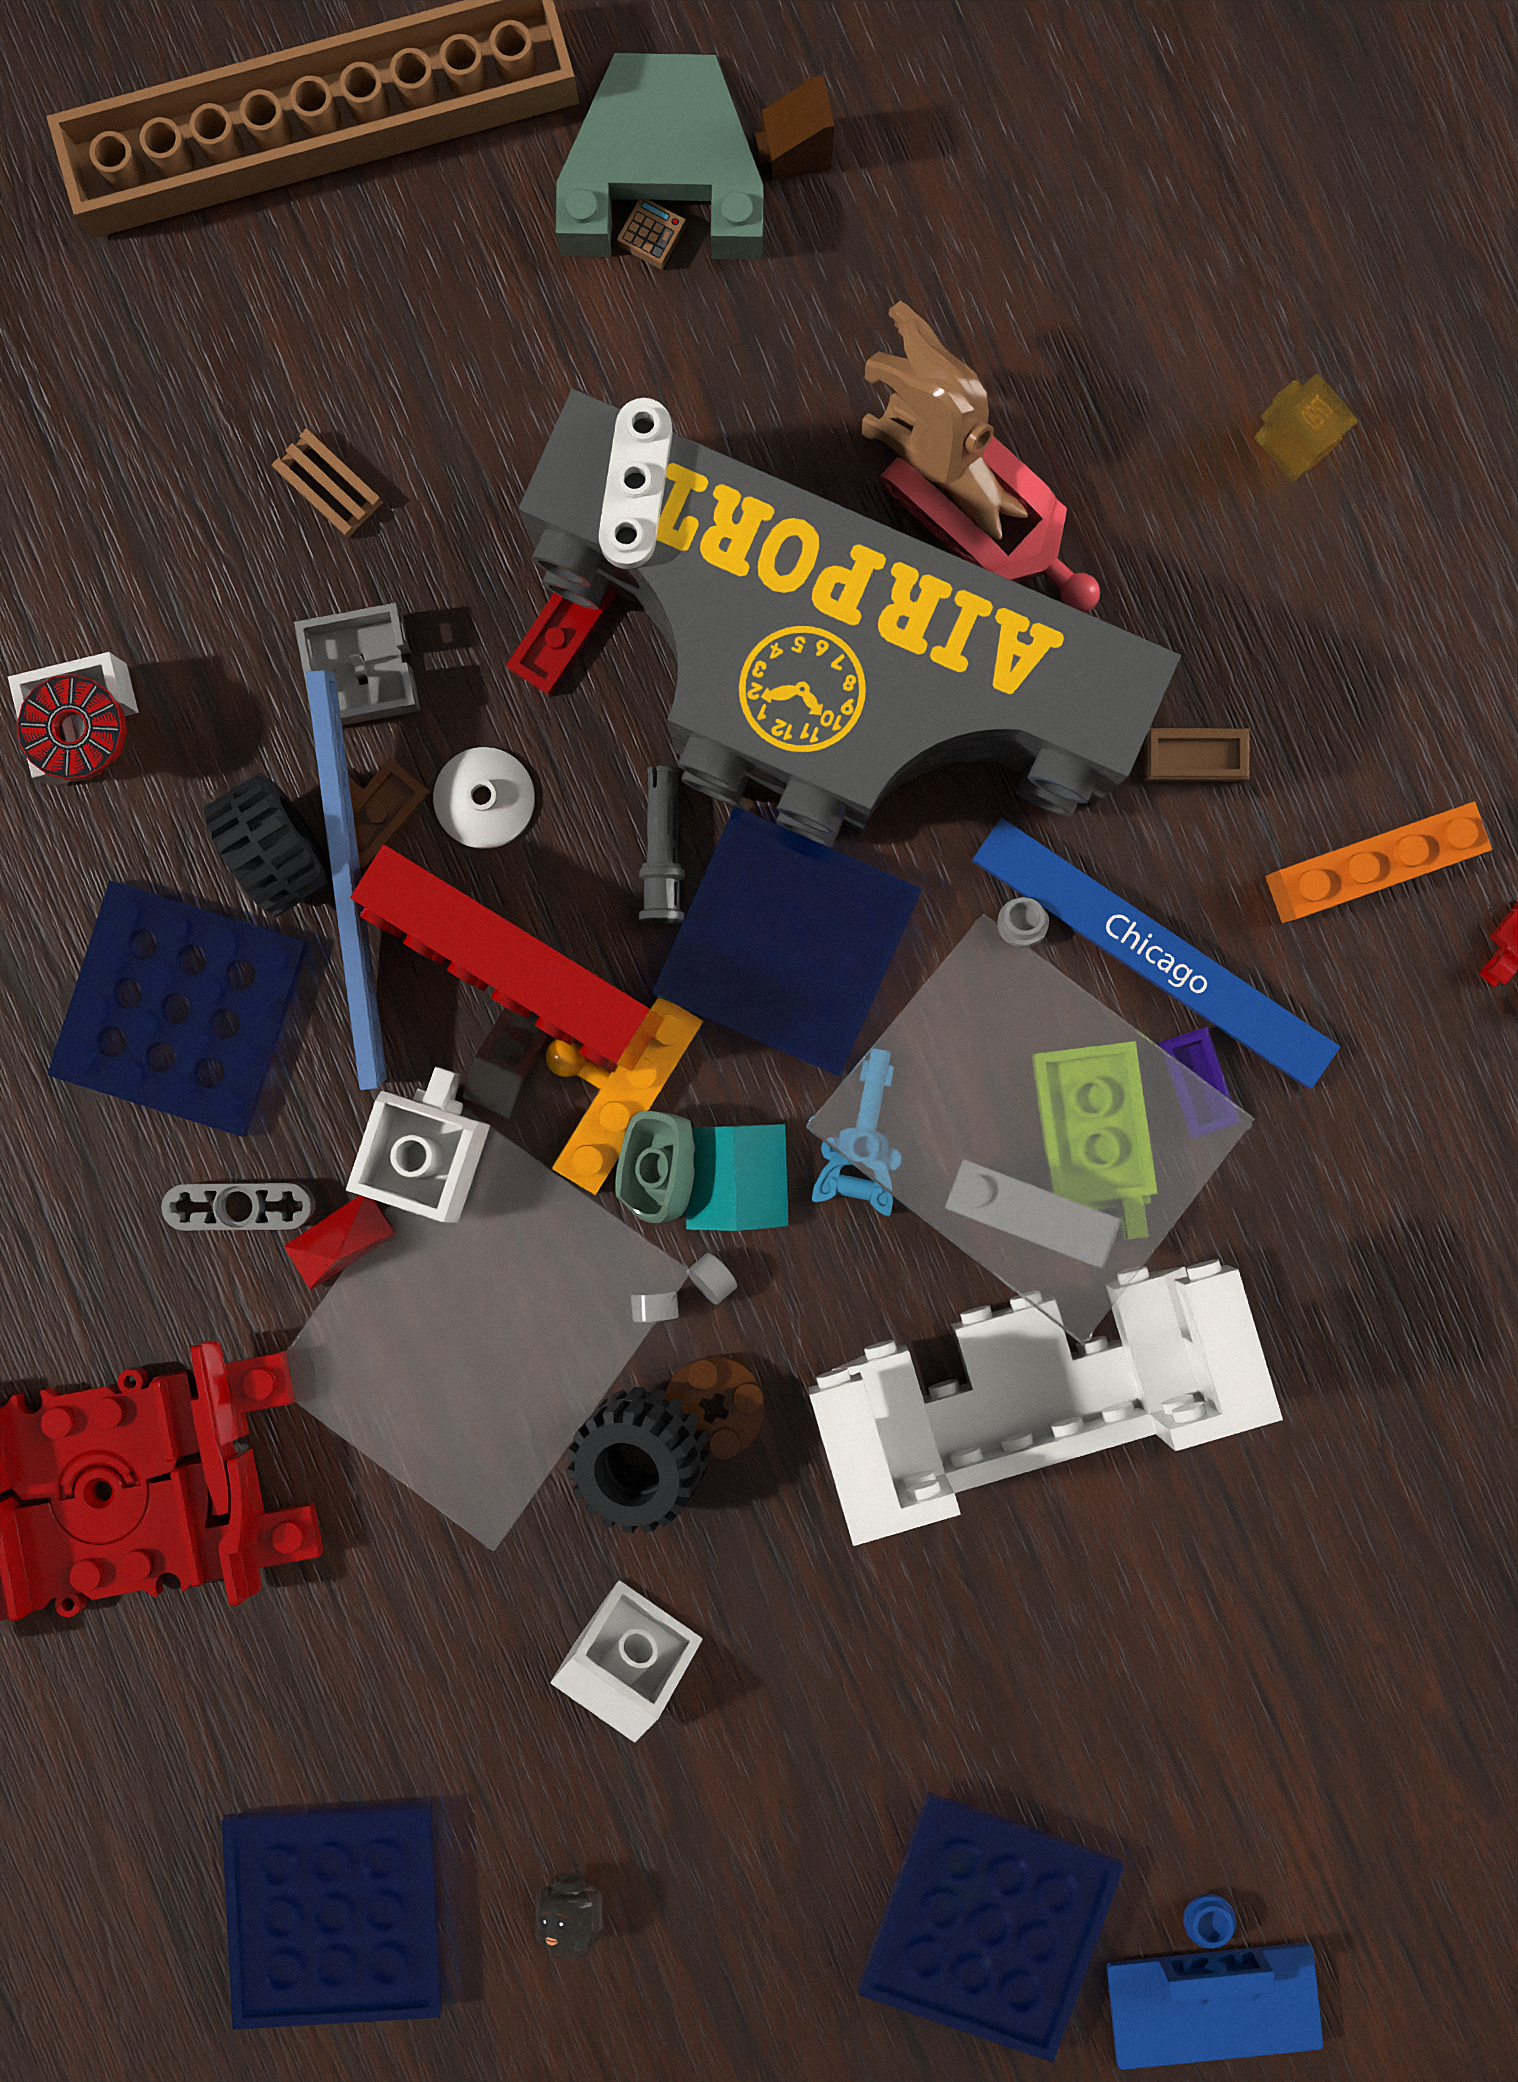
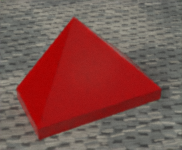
M359 1195L286 1244L284 1248L308 1288L314 1289L397 1232L377 1200Z

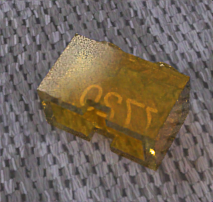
M1317 373L1303 386L1297 379L1294 380L1272 400L1273 404L1260 416L1265 424L1254 438L1291 482L1295 483L1328 455L1357 424L1358 420L1326 381Z

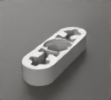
M296 1182L187 1183L171 1188L165 1194L161 1208L166 1222L178 1230H289L301 1227L309 1222L314 1215L316 1204L312 1192L303 1184ZM261 1190L268 1191L265 1202L284 1200L287 1198L288 1191L292 1192L295 1201H302V1211L295 1212L293 1220H288L286 1211L271 1210L265 1212L268 1222L261 1221L265 1209ZM210 1191L217 1192L213 1202V1211L192 1213L190 1221L186 1220L185 1212L177 1211L176 1203L185 1200L186 1192L190 1193V1199L193 1202L213 1201ZM236 1191L247 1194L252 1201V1212L244 1221L232 1219L226 1211V1200ZM213 1212L217 1222L210 1221Z

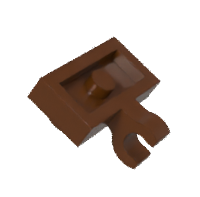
M391 758L385 762L364 789L349 777L360 867L364 870L368 869L382 845L387 846L431 794L425 786Z

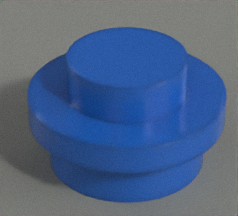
M1215 1894L1199 1895L1185 1909L1183 1917L1184 1927L1190 1939L1197 1945L1204 1948H1218L1225 1945L1232 1938L1236 1929V1916L1231 1905L1221 1896Z

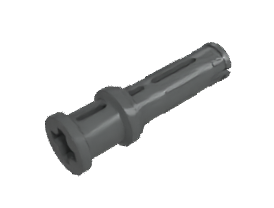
M673 766L649 767L647 769V863H643L639 871V877L644 880V910L639 912V921L654 924L684 922V912L679 910L680 881L685 879V869H683L682 864L678 863L680 768Z

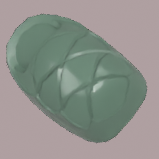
M640 1111L631 1119L623 1140L616 1171V1197L639 1219L649 1223L668 1224L676 1221L687 1209L695 1176L694 1151L696 1148L690 1120L675 1114L654 1111Z

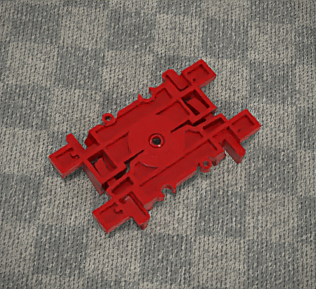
M210 1340L190 1347V1353L198 1395L191 1396L186 1370L156 1376L150 1385L147 1386L149 1382L147 1372L143 1368L132 1367L119 1375L117 1379L119 1388L109 1384L61 1394L52 1387H48L40 1391L42 1406L38 1411H33L26 1406L23 1392L13 1395L7 1404L0 1405V1493L10 1488L16 1493L0 1497V1621L8 1619L11 1622L20 1620L32 1611L46 1608L56 1597V1611L63 1617H72L82 1611L86 1606L87 1597L94 1600L142 1590L153 1597H157L164 1591L162 1585L164 1573H172L179 1578L182 1592H185L191 1586H201L208 1581L224 1579L228 1604L231 1607L240 1605L248 1597L256 1595L261 1590L262 1581L259 1568L320 1557L324 1550L315 1503L311 1502L264 1511L253 1448L236 1451L232 1442L249 1434L246 1412L288 1405L295 1401L286 1351L224 1363L222 1347L217 1341ZM131 1376L136 1379V1385L130 1382ZM200 1451L201 1458L189 1460L180 1465L183 1456ZM170 1472L171 1477L151 1480L152 1477ZM100 1481L107 1482L112 1488V1495L108 1500L99 1498L95 1492V1487ZM20 1498L22 1500L49 1498L48 1501L22 1506L20 1503ZM231 1511L230 1518L216 1521V1514L220 1516ZM68 1598L74 1602V1606L70 1605Z

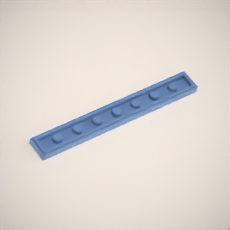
M326 670L306 672L359 1089H375L385 1082L387 1074L367 921L359 916L364 907L350 898L361 880V871L336 675Z

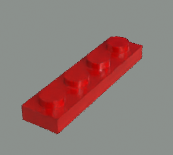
M607 589L598 610L577 605L553 593L506 664L507 669L550 697L617 597L616 591Z

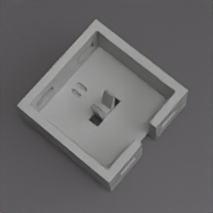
M396 603L294 622L307 694L306 672L319 670L333 672L336 675L342 726L421 711L414 671L407 662L403 663L401 654L410 653L403 613ZM368 678L369 684L359 685L358 679Z

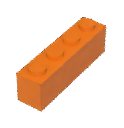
M1474 801L1289 866L1265 877L1283 924L1491 851L1492 847Z

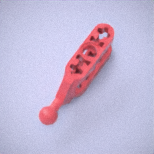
M992 436L991 441L984 449L983 459L1003 490L1013 496L1028 513L1027 518L1037 525L1009 556L979 526L907 461L897 457L879 476V481L885 490L957 557L1013 582L1041 576L1044 573L1060 588L1062 603L1082 612H1088L1097 605L1100 599V588L1095 578L1086 573L1074 574L1057 558L1067 508L1056 499L1050 488L994 436Z

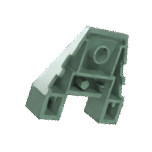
M614 53L557 180L556 237L561 256L611 257L613 199L711 201L712 259L762 260L763 183L716 55Z

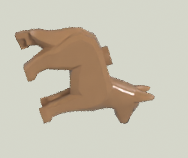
M899 301L889 309V316L894 319L895 327L899 329L898 333L903 336L904 350L907 358L878 351L867 360L865 380L872 384L882 381L891 386L897 393H893L890 396L888 407L880 419L870 413L863 418L862 435L870 440L877 438L890 446L905 461L920 472L921 475L944 489L953 499L955 505L976 525H979L982 530L994 539L1000 540L1002 538L1000 514L1026 518L1028 513L1013 496L1003 490L983 459L984 449L991 441L994 433V428L988 424L989 409L986 389L977 373L945 349L930 325L908 305Z

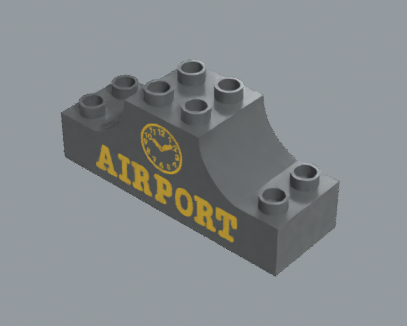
M573 388L571 389L518 508L535 549L531 559L547 571L542 581L543 586L558 596L585 608L598 610L607 589H612L616 591L617 596L637 604L652 619L663 634L678 665L675 697L667 721L675 753L681 755L677 765L684 770L681 778L682 782L708 796L732 805H738L746 785L754 787L780 799L777 806L779 811L776 819L777 824L806 839L832 847L841 826L861 834L869 818L892 792L917 776L944 766L967 762H998L1023 773L1015 790L1019 797L1044 810L1067 817L1073 815L1078 803L1085 804L1089 802L1095 805L1129 776L1180 660V654L675 433L672 434L654 552L646 563L637 568L623 569L616 567L603 555L599 543V528L616 419L621 409ZM639 419L635 422L633 428L638 433L645 434L653 429L654 424L644 419ZM632 473L627 476L625 484L631 489H638L643 486L646 478L640 473ZM623 528L617 533L616 539L622 544H630L636 539L637 533L632 528Z

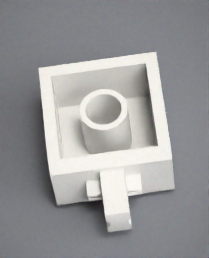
M435 1067L427 1090L417 1089L413 1100L381 1091L375 1100L346 1190L440 1222L458 1223L490 1127L489 1124L460 1115L463 1103L455 1101L462 1075Z

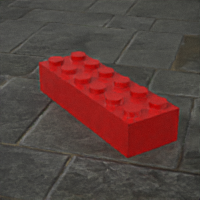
M384 844L350 896L352 900L364 907L359 915L360 917L399 939L404 932L408 935L403 941L405 945L440 965H443L446 958L452 961L447 968L448 972L484 992L489 985L492 986L495 990L490 998L527 1019L532 1012L540 1017L535 1023L536 1027L570 1046L577 1039L584 1044L579 1051L581 1055L615 1073L618 1066L633 1071L665 1019Z

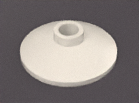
M478 747L459 753L443 767L435 783L433 803L441 826L452 838L469 847L491 849L513 841L527 827L535 807V790L529 773L515 757L499 749ZM479 787H487L491 791L490 800L483 805L476 804L473 800V793Z

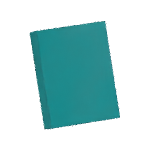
M785 1124L691 1127L696 1147L694 1151L695 1176L689 1204L686 1209V1229L743 1231L789 1226Z

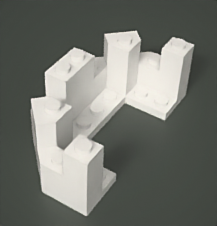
M1219 1259L1191 1265L1187 1267V1272L1185 1266L1148 1272L1147 1266H1141L1116 1274L1117 1281L1105 1286L1121 1339L1108 1342L1106 1336L1089 1338L1076 1344L1078 1351L1072 1353L1068 1346L1055 1300L1050 1296L1041 1298L1039 1291L1012 1297L1009 1299L1011 1307L991 1312L990 1305L960 1313L962 1321L951 1324L968 1383L959 1385L958 1379L939 1382L928 1387L930 1394L922 1396L906 1344L896 1346L894 1340L870 1345L864 1348V1356L817 1376L818 1385L808 1387L809 1396L853 1546L961 1515L955 1496L957 1492L1154 1434L1160 1437L1173 1450L1179 1451L1283 1420L1239 1270L1228 1265L1221 1266Z

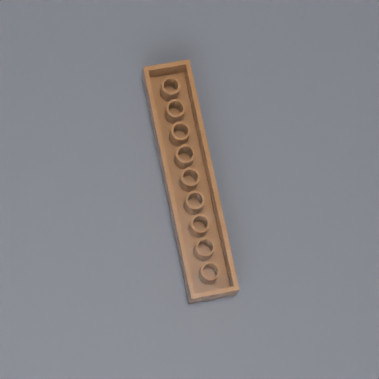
M463 0L58 112L46 117L73 215L93 239L579 104L575 76L553 0Z

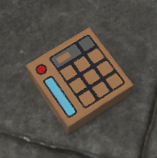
M638 200L617 238L618 247L662 270L686 228V219L651 200Z

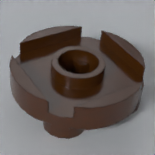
M724 1355L698 1358L677 1370L666 1388V1400L672 1402L677 1397L685 1403L681 1409L687 1415L694 1412L700 1421L695 1427L697 1431L705 1430L708 1442L703 1449L710 1451V1460H728L735 1457L737 1453L752 1444L762 1428L765 1417L763 1391L754 1373L746 1365L734 1358ZM715 1394H720L724 1397L723 1407L729 1410L724 1418L716 1416L713 1421L704 1417L705 1409L699 1405L703 1397L712 1400Z

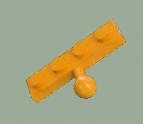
M661 994L657 996L650 1009L665 1019L633 1071L622 1066H618L615 1073L602 1068L579 1053L583 1044L577 1039L574 1040L571 1046L555 1039L547 1049L546 1062L553 1073L561 1077L577 1075L600 1089L552 1166L553 1170L594 1195L597 1194L620 1156L623 1140L631 1119L638 1112L649 1110L703 1023L701 1019Z

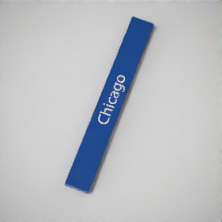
M1002 817L971 860V862L1023 897L1036 900L1045 908L1048 914L1307 1089L1314 1087L1341 1047Z

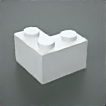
M110 652L8 676L17 718L19 717L22 703L34 687L51 677L71 674L93 679L112 693L115 700L118 701L125 716L138 713L127 664ZM77 714L66 717L60 726V734L65 742H75L80 739L85 730L84 720ZM28 760L33 779L50 786L71 782L45 774Z

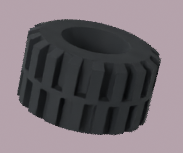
M257 773L204 806V816L208 832L222 859L251 899L275 917L280 916L331 884L330 867L319 843L290 799L268 777Z
M633 1387L628 1394L623 1389L614 1393L609 1400L605 1399L578 1429L572 1438L574 1442L568 1449L567 1458L573 1462L567 1467L568 1479L577 1481L572 1490L577 1499L584 1497L588 1502L584 1509L591 1516L596 1512L604 1517L602 1524L610 1528L615 1523L621 1524L622 1532L634 1533L637 1527L640 1526L643 1533L654 1532L659 1524L664 1528L672 1523L677 1515L681 1514L704 1481L708 1472L705 1467L710 1462V1451L703 1449L708 1442L705 1430L697 1431L695 1426L700 1420L694 1412L687 1415L681 1409L685 1404L677 1397L670 1402L665 1399V1391L656 1388L650 1395L646 1394L645 1387ZM619 1443H628L643 1449L655 1462L659 1476L646 1475L631 1467L624 1459Z

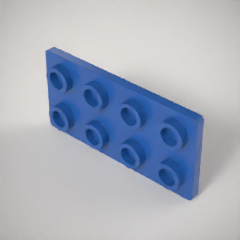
M1307 1942L1116 1961L1107 1964L1116 2062L1121 2070L1320 2050L1323 2047L1314 1951Z

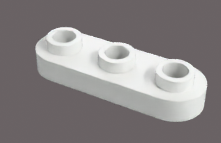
M638 398L628 402L617 416L600 521L599 543L603 555L611 564L623 569H633L643 565L654 552L673 431L670 415L662 404L649 398ZM641 418H648L654 423L653 429L645 434L638 433L634 430L633 426ZM640 473L646 478L645 483L638 489H631L625 484L628 475ZM623 528H632L636 531L637 537L630 544H622L616 539L617 533Z

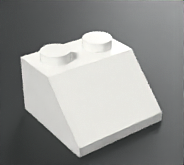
M619 1580L580 1634L550 1683L627 1738L636 1742L659 1719L703 1638Z

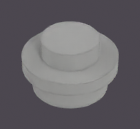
M1027 897L1015 898L1001 908L997 927L1001 937L1007 943L1015 947L1027 948L1043 940L1049 927V917L1045 908L1036 900Z

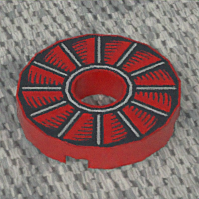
M73 674L51 677L34 687L22 703L17 720L19 744L28 760L45 774L71 782L93 779L103 773L102 770L107 768L111 762L114 763L122 753L127 735L124 711L112 693L93 679ZM70 715H80L85 724L83 735L75 742H65L60 734L61 723Z

